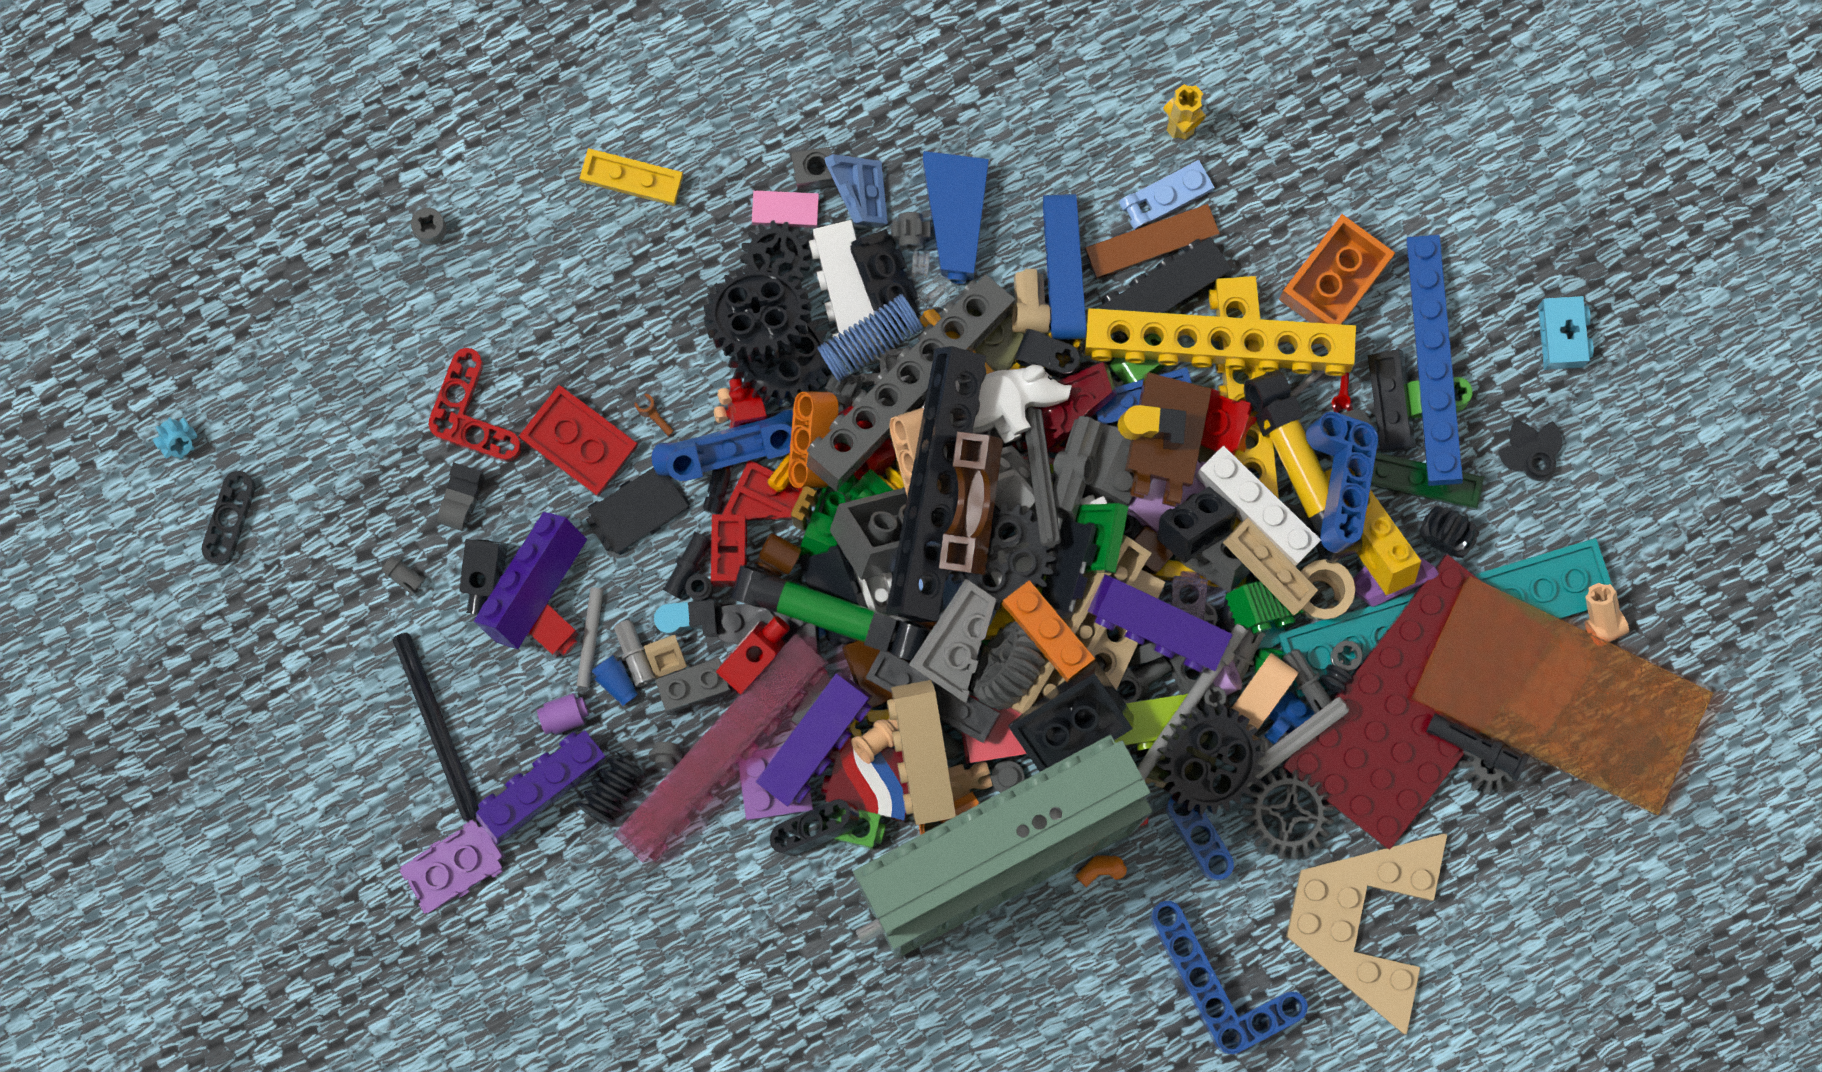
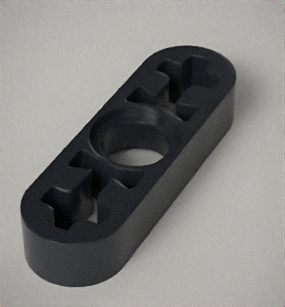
M234 471L225 477L202 543L201 550L204 558L214 565H224L233 558L255 493L256 486L254 480L243 471ZM240 479H243L247 489L246 491H240L236 499L239 503H243L242 507L240 508L231 502H225L227 497L231 500L234 499L235 490L231 488L232 483H239ZM228 509L235 510L238 515L237 522L231 527L222 526L220 523L221 514ZM219 529L223 533L232 534L231 539H228L226 536L223 538L222 546L226 548L225 554L219 553L217 558H214V553L210 551V547L212 545L217 546L221 538L219 534H214L215 530Z
M842 799L833 800L776 825L770 835L771 847L776 852L788 856L810 849L852 831L858 824L859 810L855 804ZM841 817L842 822L837 820H830L829 818L836 819ZM818 819L820 829L816 835L811 837L809 826L813 820ZM788 833L792 835H799L800 837L793 836L788 838Z

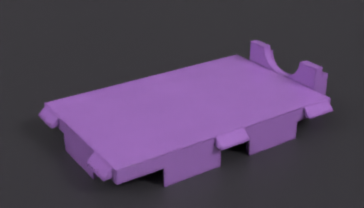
M471 820L463 825L464 829L455 832L442 840V842L438 840L433 843L428 850L413 858L412 861L403 865L401 870H399L404 880L408 879L407 882L417 899L420 900L419 906L424 914L432 912L456 896H459V898L470 892L469 888L487 877H495L503 872V867L499 861L505 858L504 853L482 826L479 827L476 821Z

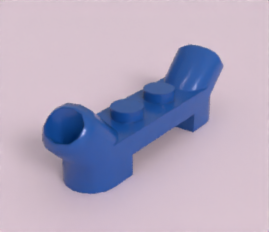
M784 410L772 418L677 443H659L655 446L651 455L655 472L660 476H671L678 481H688L703 477V472L764 456L767 459L786 455L790 453L793 411Z

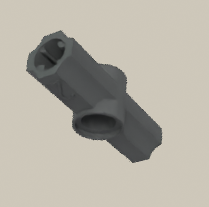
M1079 416L1078 419L1074 420L1065 451H1060L1054 461L1053 472L1055 482L1053 489L1057 516L1060 519L1076 517L1086 484H1091L1096 477L1097 461L1095 455L1104 426L1101 422L1095 421L1090 417Z

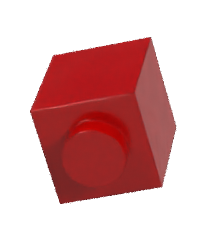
M548 604L529 631V634L555 658L560 654L566 656L578 643L575 640L579 635L577 631Z

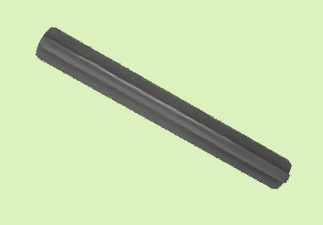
M1031 406L1025 411V418L1031 426V429L1025 431L1040 543L1042 546L1054 548L1055 545L1061 542L1044 421L1042 411Z

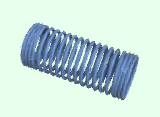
M902 294L894 298V303L889 301V306L884 304V309L879 307V312L874 310V316L869 313V319L864 317V322L859 320V325L854 323V329L849 326V332L844 329V335L839 333V338L834 336V342L829 339V345L824 342L823 345L818 346V351L838 382L850 376L840 357L851 373L855 372L844 352L857 370L860 369L848 347L862 367L865 364L855 347L866 363H870L857 339L873 361L875 358L864 339L878 358L880 355L868 334L881 353L885 354L873 331L886 350L890 351L877 326L891 347L895 348L882 323L897 345H900L886 318L903 342H905V339L891 315L909 339L910 335L896 312L912 335L923 330L920 320Z

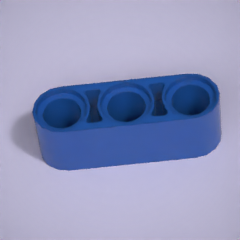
M1171 796L1166 804L1167 815L1201 872L1211 881L1218 882L1226 879L1234 869V861L1206 813L1199 814L1193 808L1187 816L1177 815L1173 809L1174 801L1171 799ZM1196 827L1205 829L1208 833L1207 844H1195L1191 839L1192 829ZM1218 856L1225 861L1226 870L1223 874L1216 875L1210 871L1208 864L1211 857Z

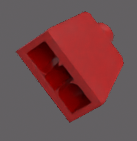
M774 616L767 625L759 621L728 654L716 670V673L741 695L784 646L785 642L781 638L790 630L789 625L779 616Z

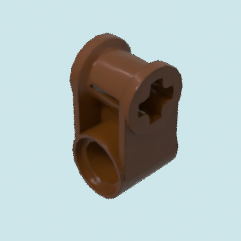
M771 533L768 535L754 565L777 577L785 574L788 575L794 567L802 548Z

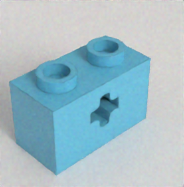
M1584 297L1543 299L1538 305L1544 370L1583 368L1590 361L1589 358L1593 357L1594 352L1592 338H1587L1586 326L1590 325L1589 306H1584ZM1564 327H1566L1567 332L1573 333L1570 339L1567 338V334L1561 333Z

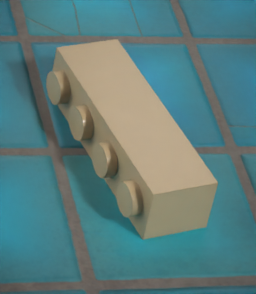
M931 680L891 687L893 699L887 700L890 720L897 721L898 731L892 732L895 751H902L903 762L897 763L901 784L907 783L909 794L903 795L906 815L913 814L916 825L952 819L956 817L933 683Z

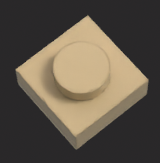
M675 635L644 646L655 678L687 667Z

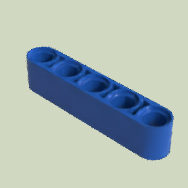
M1076 194L1043 195L1052 338L1056 340L1086 339Z

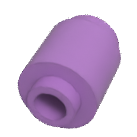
M575 693L546 702L544 707L537 709L545 735L552 732L556 735L585 725L584 717L589 716L584 698L580 697L577 699Z

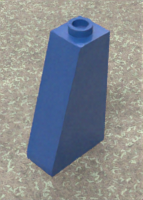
M924 151L923 170L941 277H947V281L950 283L966 284L967 280H974L989 159Z

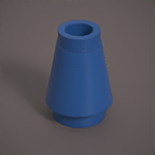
M614 655L592 670L596 676L594 680L619 701L622 706L638 695L621 659L618 661Z

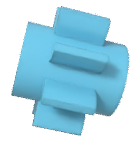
M169 417L160 426H156L159 437L154 438L153 442L157 449H161L166 459L171 455L182 459L190 450L195 449L191 440L195 439L197 434L189 426L185 418L177 421Z

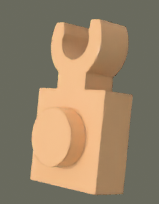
M987 762L976 763L968 770H964L963 764L948 768L953 801L969 794V789H987L993 786Z

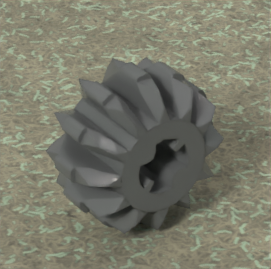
M1463 751V756L1470 761H1461L1458 763V767L1469 769V772L1461 776V779L1463 781L1471 778L1474 779L1471 784V790L1476 791L1483 783V793L1489 795L1492 791V785L1495 790L1501 792L1505 789L1502 780L1507 783L1513 782L1512 775L1496 767L1489 771L1490 774H1487V768L1481 767L1483 759Z

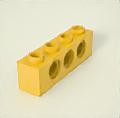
M1349 468L1350 473L1355 476L1353 470ZM1332 469L1324 472L1329 482ZM1370 490L1361 536L1362 549L1357 552V555L1387 596L1415 584L1421 560ZM1343 498L1345 504L1350 507L1349 502Z

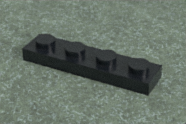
M881 650L866 676V679L891 693V687L930 680L911 667L909 662L891 654L889 651L884 652ZM932 681L936 692L940 720L985 744L1001 713L968 696L965 703Z

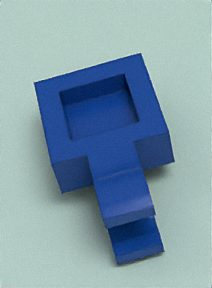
M1288 691L1268 715L1275 723L1266 732L1264 737L1274 745L1285 732L1291 733L1311 718L1314 712L1292 692Z

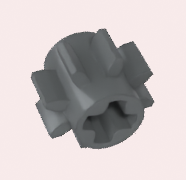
M918 212L900 213L898 221H892L891 236L894 241L899 240L900 249L923 248V241H929V237H931V222H923V214Z
M850 374L849 377L847 376V379L844 378L841 382H838L835 376L832 375L825 386V392H831L837 397L838 412L850 407L857 396L865 390L861 389L863 382L853 374Z

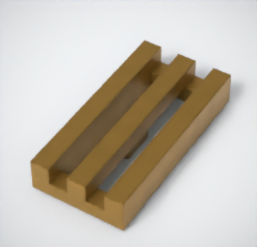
M808 486L803 487L791 512L794 527L805 531L807 527L806 518L810 519L813 514L811 506L816 507L818 502L817 491Z

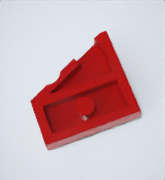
M749 460L722 515H746L747 521L792 520L791 512L803 488H795L789 482L783 491H775L768 485V479L774 471Z

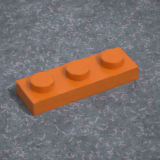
M1030 580L1003 600L1002 605L1034 641L1035 645L1066 682H1069L1094 662L1095 658Z

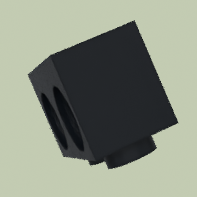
M1209 486L1198 494L1190 495L1185 502L1174 509L1166 510L1161 515L1157 540L1181 561L1186 563L1234 531L1237 509Z

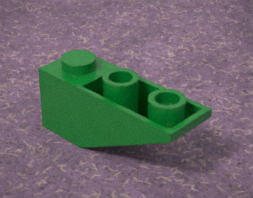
M854 474L842 485L838 492H830L825 495L826 489L831 487L828 485L822 489L800 546L802 548L800 555L809 553L812 556L827 551L829 547L838 544L830 532V528L838 505L855 500V497L849 493L859 482ZM823 498H824V499H825V503H824V505H823L822 512H820V511H819V508H820L821 502H822V500H823Z

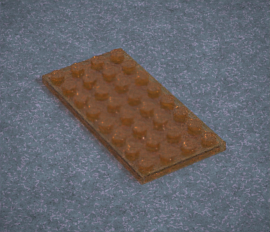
M1469 576L1461 589L1411 699L1492 738L1500 739L1515 749L1526 752L1538 760L1653 815H1659L1713 692Z

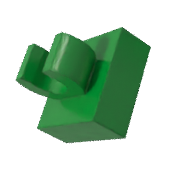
M870 469L849 493L857 500L893 491V489Z

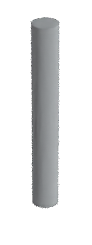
M590 588L577 687L590 688L604 591L601 588Z

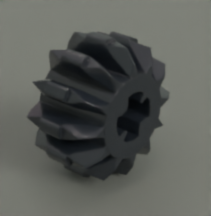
M1435 506L1422 521V526L1419 530L1424 541L1430 543L1431 547L1438 549L1441 553L1448 554L1450 557L1456 556L1457 558H1464L1473 549L1479 535L1475 523L1469 521L1468 517L1462 516L1458 511L1455 512L1448 507L1443 508L1441 506Z

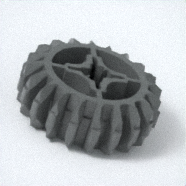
M1016 621L1007 623L1004 629L1001 627L994 637L991 636L990 642L987 646H984L976 671L970 680L972 682L971 690L973 695L981 703L991 708H996L999 711L1004 708L1008 709L1013 703H1018L1020 697L1027 694L1028 688L1034 685V680L1040 674L1039 670L1045 663L1043 659L1044 654Z
M1281 768L1278 770V780L1275 779L1271 772H1268L1265 775L1268 785L1266 786L1263 781L1259 780L1258 783L1254 784L1260 792L1257 793L1250 790L1251 794H1246L1250 799L1254 800V804L1244 803L1242 806L1244 810L1252 811V815L1242 818L1243 823L1253 822L1254 827L1246 831L1247 836L1257 832L1260 838L1255 840L1254 845L1258 847L1264 841L1267 842L1268 845L1264 852L1266 855H1270L1274 847L1278 848V859L1285 857L1286 850H1289L1292 860L1297 859V848H1300L1305 856L1310 855L1311 851L1308 843L1316 849L1320 848L1322 844L1316 836L1319 835L1327 838L1330 835L1326 829L1322 828V824L1332 825L1334 822L1332 818L1324 817V813L1334 810L1333 805L1323 806L1321 802L1329 798V794L1325 792L1319 796L1316 793V790L1321 787L1320 782H1316L1313 787L1308 785L1311 779L1310 774L1305 775L1303 782L1298 780V770H1294L1290 774V778H1287L1285 769ZM1279 787H1287L1281 804H1262L1270 791ZM1297 789L1310 799L1315 814L1299 806ZM1290 803V806L1293 808L1292 811H1295L1299 817L1292 818L1286 825V822L1283 820L1284 817H1281L1277 811L1284 810ZM1261 814L1273 818L1278 823V839L1267 831L1262 822ZM1296 823L1313 824L1311 831L1306 837L1298 841L1289 842V836Z

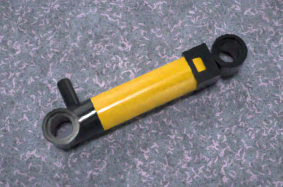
M1274 370L1246 381L1244 384V396L1246 401L1251 403L1253 411L1259 412L1254 416L1257 417L1256 422L1263 437L1270 435L1314 528L1312 532L1321 539V528L1329 481L1313 448L1307 442L1306 433L1300 423L1304 414L1295 395L1290 397V386L1286 377L1281 371ZM1362 538L1339 553L1328 551L1321 541L1316 545V548L1323 560L1325 559L1327 563H1333L1359 552L1362 549Z

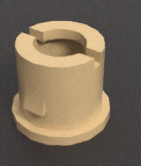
M1325 559L1314 561L1302 569L1301 573L1311 583L1320 581L1328 584L1334 592V600L1338 601L1337 606L1331 605L1327 609L1318 608L1308 601L1302 608L1304 611L1302 614L1309 619L1320 621L1335 619L1347 611L1353 603L1355 595L1354 579L1348 569L1338 562L1327 563Z

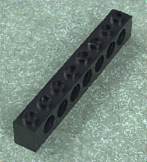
M954 346L936 348L934 351L886 614L918 622H938L939 615L942 612L943 590L950 570L939 569L943 534L950 528L953 522L958 502V478L953 467L957 432L973 433L975 417L980 409L979 395L981 384L986 376L985 362L987 356ZM956 380L959 383V392L956 389ZM950 413L953 416V425L950 422ZM944 446H945L946 449H947V457H946V458H945L944 453H943ZM938 479H939L940 482H941V490H940V491H939V489H938V487H937ZM932 512H933L934 515H935V523H934V525H933V523H932V521H931V514H932ZM926 545L928 546V549H929L928 558H927L926 555H925V547H926ZM920 578L923 582L922 591L919 589Z

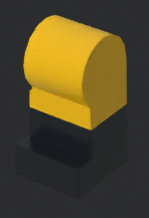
M1142 405L1132 406L1120 416L1118 430L1126 439L1136 440L1142 436L1163 439V449L1177 450L1184 444L1186 411Z

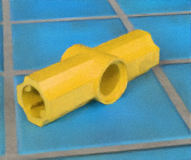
M1183 84L1175 90L1174 97L1163 107V110L1168 115L1167 131L1173 139L1182 138L1186 140L1194 134L1195 128L1206 118L1205 113L1201 110L1203 93L1196 85L1187 86Z

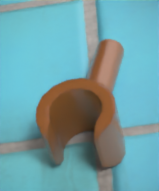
M644 394L651 404L647 409H641L635 402L637 411L642 417H650L669 437L674 430L660 416L652 396Z

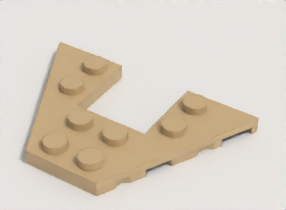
M1447 834L1394 846L1390 850L1386 848L1300 871L1286 937L1402 1034H1407L1420 967L1354 952L1366 890L1368 886L1434 901Z

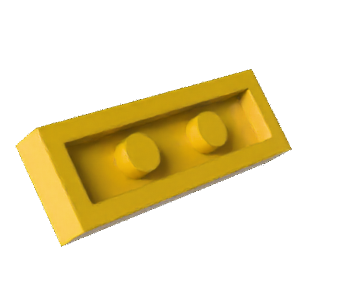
M588 148L579 179L582 183L675 206L683 179V172Z

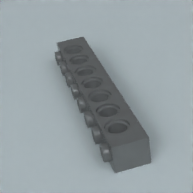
M985 274L978 282L972 280L961 294L963 297L956 304L951 302L944 308L938 323L935 326L932 324L926 326L918 337L920 341L913 348L907 346L897 357V364L890 371L887 368L884 369L875 379V386L868 393L863 391L852 403L853 409L846 416L843 413L840 414L830 425L829 429L831 431L824 438L819 436L810 444L807 449L808 458L806 466L836 492L891 436L889 429L891 418L917 410L925 402L933 361H928L923 355L928 353L934 354L936 348L948 346L973 352L1010 315L1015 298ZM971 309L978 310L982 315L974 317L967 311ZM953 331L958 333L960 338L951 339L945 333ZM903 376H912L917 382L908 384L901 378ZM889 398L895 405L884 406L879 400ZM868 421L873 427L862 429L857 425V422ZM839 443H844L848 445L851 450L847 452H840L836 450L834 446Z

